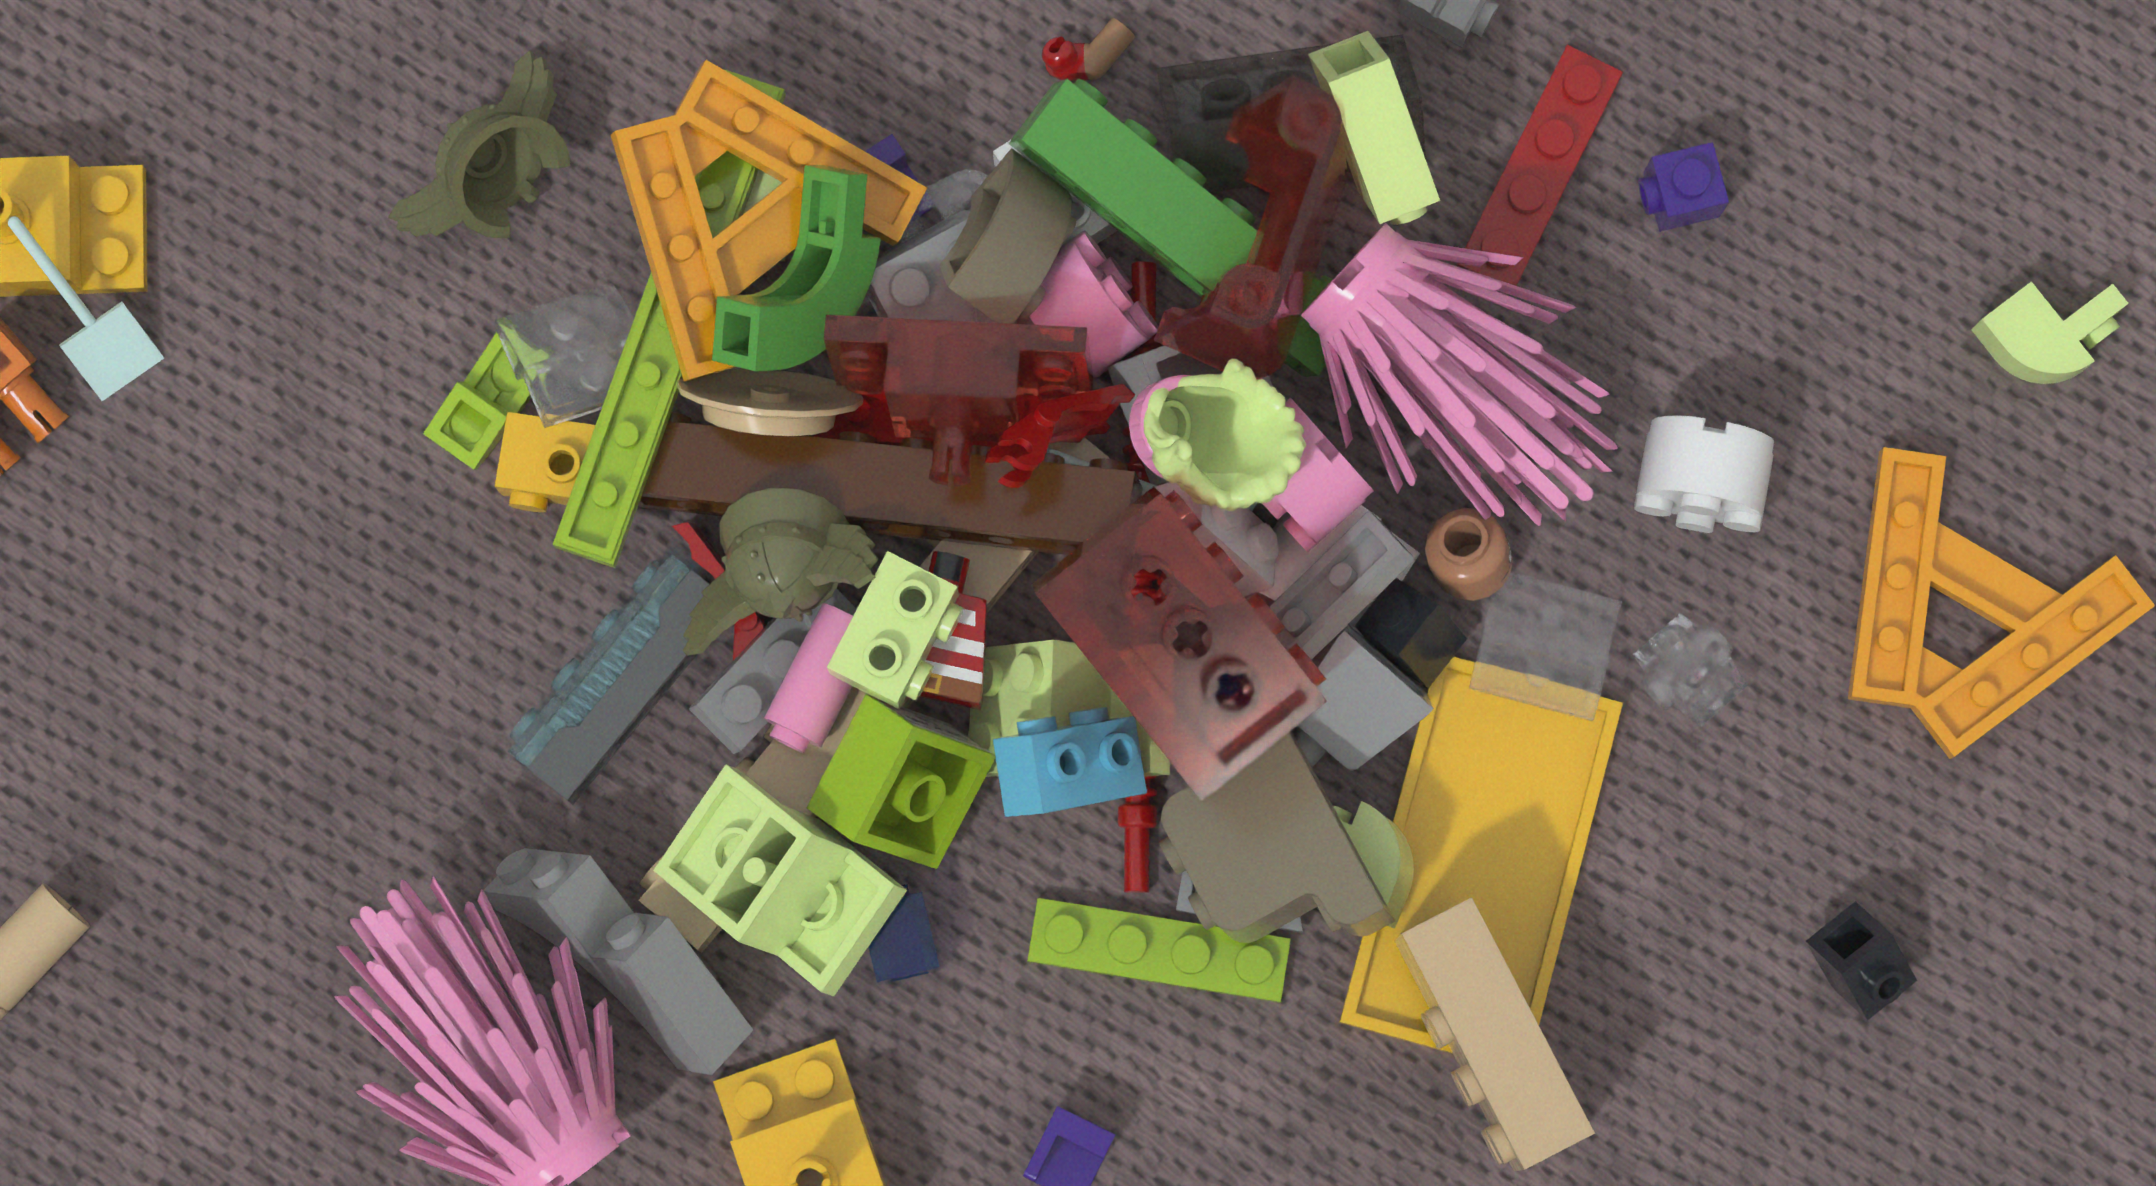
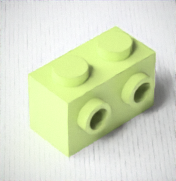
M887 551L874 575L876 578L871 581L827 669L830 675L900 710L906 696L917 701L934 668L933 665L925 662L936 638L945 643L948 642L964 608L955 604L959 596L958 586Z

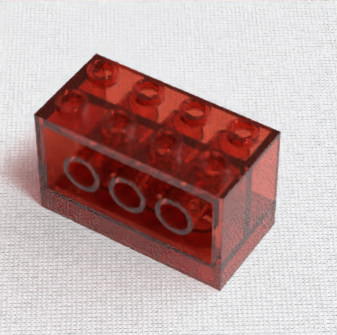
M1153 486L1033 582L1032 586L1038 598L1203 801L1325 704L1327 700L1317 687L1327 679L1297 643L1286 650L1276 638V635L1285 629L1284 625L1256 592L1245 599L1234 585L1244 575L1220 545L1214 541L1205 548L1193 534L1203 524L1181 496L1173 490L1164 497ZM1143 568L1149 573L1157 569L1162 570L1163 573L1157 580L1160 589L1151 596L1146 592H1141L1137 595L1131 593V590L1137 584L1134 575ZM1186 620L1191 625L1198 621L1203 622V626L1198 631L1200 640L1195 645L1190 647L1185 642L1178 646L1173 645L1172 642L1178 637L1175 628L1181 622ZM1240 672L1244 674V677L1238 683L1241 690L1232 697L1226 693L1219 697L1214 695L1220 687L1217 680L1221 675L1228 673L1231 676H1235Z

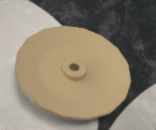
M737 368L684 382L682 377L677 382V388L682 396L702 404V413L706 421L718 427L760 435L802 436L827 432L834 427L836 415L855 411L863 404V396L860 391L845 383L815 375L781 370L755 372Z

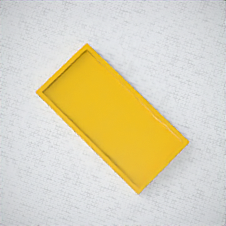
M1453 657L1427 690V695L1434 709L1419 721L1392 821L1406 837L1412 852L1414 864L1412 886L1395 929L1385 926L1371 935L1362 936L1339 1021L1342 1024L1451 1054L1453 1053L1449 1045L1440 1049L1436 1047L1424 1025L1421 1014L1428 1010L1429 1007L1395 940L1401 933L1472 897L1538 1025L1540 1024L1623 705L1619 701Z

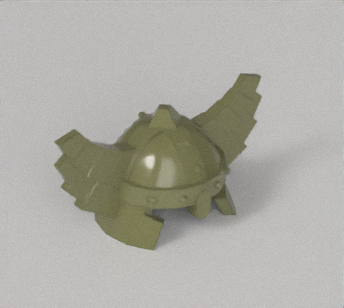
M529 50L515 62L514 74L512 75L510 85L498 105L486 104L466 112L454 123H447L448 131L439 144L435 162L437 177L433 182L422 188L421 191L409 196V198L398 200L388 217L398 221L397 229L399 231H410L415 237L429 233L437 237L463 221L467 228L485 237L510 238V222L507 210L504 209L512 207L521 198H524L528 203L538 199L540 191L533 184L540 174L541 166L543 168L557 169L570 166L566 142L556 128L547 123L557 93L553 90L554 74L547 69L546 60L543 57L535 59V54Z
M768 488L746 494L728 506L719 522L720 542L726 556L722 557L725 571L701 592L704 596L689 614L692 620L683 635L688 640L683 652L687 656L704 653L710 643L714 642L724 630H728L738 620H742L756 611L768 617L779 619L795 618L797 621L802 622L803 614L811 616L813 614L811 609H815L831 598L838 583L852 584L859 589L876 578L870 570L879 560L872 551L876 544L865 536L867 533L860 526L850 525L843 512L822 496L791 488Z

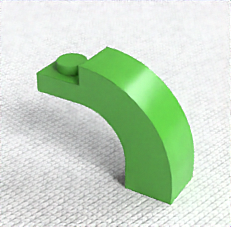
M805 165L799 236L793 257L778 280L765 290L749 295L717 296L712 361L755 372L788 369L814 358L828 348L843 333L855 317L867 294L879 255L881 238L862 234L867 174L826 165Z

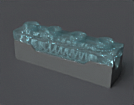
M673 554L663 564L657 560L652 561L633 584L632 590L638 595L621 614L618 610L613 609L597 626L591 636V639L597 644L580 663L577 659L573 658L558 673L550 686L556 694L543 710L539 712L536 708H531L516 724L510 734V738L515 743L508 753L574 805L696 657L697 654L687 656L683 652L688 642L683 635L692 620L689 614L704 596L701 592L710 584L693 570H689Z

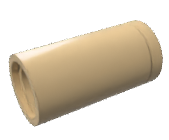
M44 883L0 927V1021L90 928L89 923L73 907L68 910L71 907L69 903Z

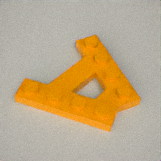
M705 60L700 65L673 116L616 130L611 134L684 382L736 368V366L712 361L717 296L738 295L796 249L800 228L805 165H826L867 174L863 229L892 246L901 239L927 190V187L708 60ZM728 151L782 182V184L712 238L695 176Z
M1883 447L1879 451L1848 699L1911 708L1944 753L1951 759L2155 605L2116 555L2063 595L1938 522L1946 456ZM1930 586L2011 634L1963 670L1923 647Z

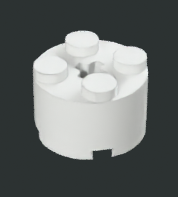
M1662 416L1654 418L1651 421L1650 431L1646 437L1634 509L1640 513L1653 516L1677 514V527L1704 533H1712L1715 522L1723 523L1725 527L1733 530L1759 532L1761 530L1773 462V438L1755 429L1729 422L1726 423L1725 430L1704 427L1706 418L1692 416Z

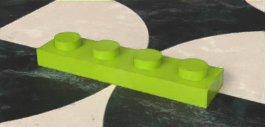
M1037 898L1027 962L1281 1003L1291 938L1266 935L1254 942L1241 943L1230 938L1220 927L1216 926L1206 930L1202 924Z

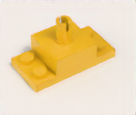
M70 156L0 158V297L61 295L8 226V220L12 216H16L22 221L76 294L147 292L146 168L143 165L79 167Z
M836 1039L713 1081L733 1139L730 1143L745 1186H886Z

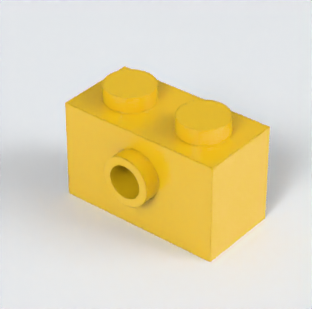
M507 412L495 488L501 495L510 496V507L520 510L546 512L548 502L567 505L596 425Z

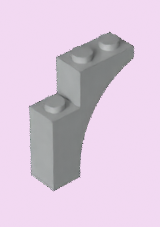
M524 848L510 854L499 864L496 869L497 876L483 890L496 911L526 925L558 948L567 937L572 959L594 976L630 1011L677 1069L713 1075L753 1031V1028L669 917L634 913L590 855Z

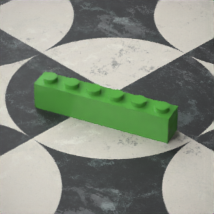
M1068 79L1053 83L1008 144L1229 320L1246 315L1255 340L1283 363L1303 377L1319 376L1326 366L1320 337L1301 314L1333 279L1323 275L1318 280L1301 266L1304 257L1292 245L1276 236L1269 241L1254 229L1252 225L1256 219L1246 208L1227 197L1221 202L1203 188L1207 180L1196 168L1180 158H1176L1172 163L1153 148L1158 141L1145 127L1132 119H1126L1122 123L1104 108L1108 100L1095 87L1081 79H1077L1074 84Z

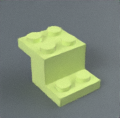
M1046 640L985 647L983 702L981 710L970 708L968 737L995 755L993 739L1018 735L1017 722L1055 716L1057 727L1070 725L1069 712L1107 707L1109 719L1135 716L1144 777L1170 775L1174 646L1153 643L1110 648L1060 640ZM996 758L986 777H999Z
M727 764L653 870L735 940L780 957L820 992L835 996L907 891L821 820L781 804L742 771Z

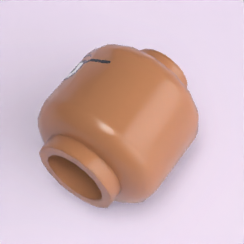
M1461 508L1450 511L1438 519L1428 533L1425 546L1428 565L1434 579L1442 590L1453 597L1470 601L1490 597L1503 587L1510 576L1513 563L1510 544L1503 527L1495 517L1491 516L1485 520L1477 509Z

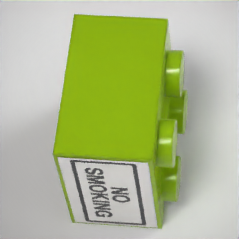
M865 694L806 808L852 842L937 869L996 757L986 748L948 723L904 707L898 710L871 695Z

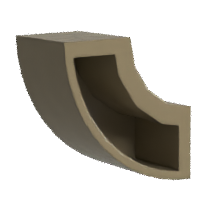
M1011 148L971 196V210L966 225L955 245L939 265L947 287L1006 331H1008L1018 317L1021 319L1029 317L1040 305L1045 295V288L1041 286V283L1050 270L1061 245L1069 238L1076 225V219L1071 216L1072 200L1070 192Z

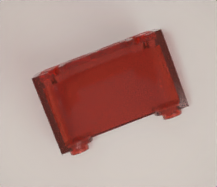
M1294 75L1234 111L1225 139L1233 143L1239 142L1247 154L1249 168L1246 169L1243 180L1270 192L1246 264L1236 265L1222 274L1214 291L1202 295L1200 304L1195 308L1181 309L1172 307L1164 311L1154 341L1221 371H1224L1230 359H1238L1243 363V366L1252 369L1256 379H1263L1281 368L1288 355L1347 180L1343 125L1338 104L1323 89Z

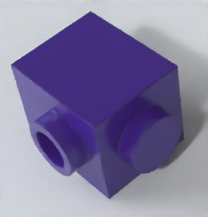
M1713 142L1651 157L1643 172L1644 177L1638 180L1640 197L1645 213L1647 215L1655 214L1659 232L1719 218L1729 204Z

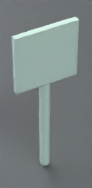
M16 216L9 218L8 226L85 325L84 328L63 341L59 346L101 401L164 359L159 349L123 302H120L95 319L22 221Z

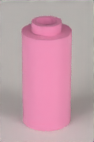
M822 603L764 717L766 721L774 725L769 735L773 739L801 753L805 752L809 743L822 748L853 687L830 675L827 669L853 615L834 606Z

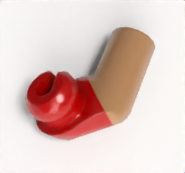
M1111 18L1091 43H1072L1071 41H1065L1062 36L1050 39L1043 47L1042 59L1047 72L1061 81L1064 79L1076 81L1077 79L1084 81L1097 80L1106 74L1132 43L1135 36L1123 23L1115 18Z

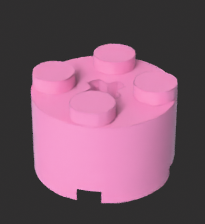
M1085 230L1060 247L1050 270L1041 283V286L1045 288L1043 300L1029 316L1042 336L1045 338L1048 335L1061 350L1057 355L1063 363L1085 384L1102 375L1108 370V366L1124 359L1160 331L1157 323L1139 301L1133 303L1127 293L1133 285L1125 272L1111 256L1106 259L1097 243Z
M1290 398L1286 401L1285 406L1295 408L1294 421L1304 427L1302 437L1306 442V447L1300 459V469L1288 480L1286 490L1282 494L1274 496L1270 502L1262 504L1277 520L1286 512L1291 515L1283 525L1298 543L1309 552L1361 506L1374 490L1293 399Z

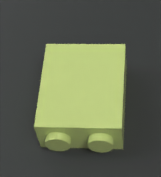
M1369 31L1308 54L1358 193L1379 224L1390 221L1393 225H1399L1423 216L1427 212L1426 206L1440 201L1390 58Z

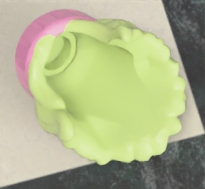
M1233 358L1227 362L1221 374L1177 375L1152 383L1137 396L1130 412V437L1133 447L1142 462L1156 475L1170 483H1177L1191 497L1193 502L1209 506L1215 505L1227 511H1234L1239 508L1246 509L1255 502L1267 503L1274 496L1282 494L1287 488L1288 480L1300 469V459L1306 447V442L1302 437L1304 427L1294 421L1295 408L1286 407L1285 397L1278 393L1275 387H1271L1264 379H1256L1250 367L1243 366L1241 361Z

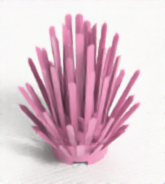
M1385 223L1301 314L1320 337L1345 447H1348L1353 437L1347 411L1351 407V400L1341 364L1397 494H1399L1403 482L1384 436L1410 486H1414L1417 474L1366 368L1398 407L1414 434L1419 437L1427 450H1431L1485 520L1491 517L1492 511L1498 517H1503L1504 506L1481 479V472L1434 415L1535 524L1541 526L1542 514L1515 486L1521 482L1529 487L1566 522L1565 508L1569 503L1567 496L1508 437L1540 467L1549 470L1582 501L1592 499L1594 494L1592 488L1526 427L1523 420L1583 470H1588L1594 465L1600 472H1613L1568 430L1575 425L1606 450L1618 449V446L1492 345L1589 413H1601L1600 405L1573 387L1568 380L1575 382L1598 398L1610 394L1544 351L1541 343L1487 314L1444 284L1548 324L1557 320L1558 316L1506 294L1564 313L1576 307L1572 304L1439 261L1445 260L1480 267L1487 261L1515 265L1524 257L1408 240Z
M434 875L430 888L445 912L441 911L433 915L409 883L401 880L400 892L396 889H391L387 893V899L393 908L382 910L376 914L371 907L364 906L360 910L361 919L350 918L352 927L375 958L373 962L369 961L365 966L348 946L336 947L446 1074L362 987L351 986L349 988L351 995L387 1033L347 995L334 996L335 999L420 1081L415 1084V1090L437 1108L413 1092L402 1093L401 1097L376 1082L363 1085L364 1089L358 1090L356 1093L382 1108L381 1111L447 1147L445 1149L416 1137L408 1141L406 1146L399 1149L405 1154L426 1161V1164L488 1186L569 1185L619 1147L618 1144L631 1136L616 1115L612 1025L609 1027L606 998L604 997L593 1009L595 1058L594 1046L592 1041H590L578 976L574 967L568 938L566 937L559 946L560 952L557 946L552 948L548 955L555 979L551 991L570 1056L571 1066L545 997L542 994H535L485 892L481 889L477 901L492 929V933L486 928L472 902H466L464 913L517 1011Z

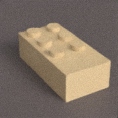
M1471 897L1401 933L1395 940V943L1429 1007L1428 1010L1421 1014V1018L1438 1049L1449 1045L1460 1067L1452 1071L1451 1076L1468 1107L1479 1103L1490 1125L1481 1130V1134L1496 1163L1501 1165L1509 1162L1513 1171L1525 1170L1595 1134L1473 898Z

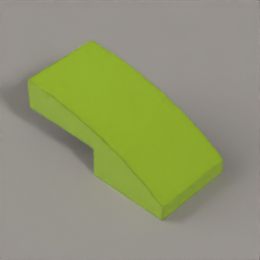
M498 329L466 379L455 384L423 434L473 470L478 469L503 437L507 412L521 413L555 364L507 330Z

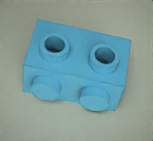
M1107 707L1069 712L1070 725L1057 727L1055 716L1017 722L1018 735L993 739L1005 817L1044 814L1146 794L1147 790L1135 716L1109 719Z

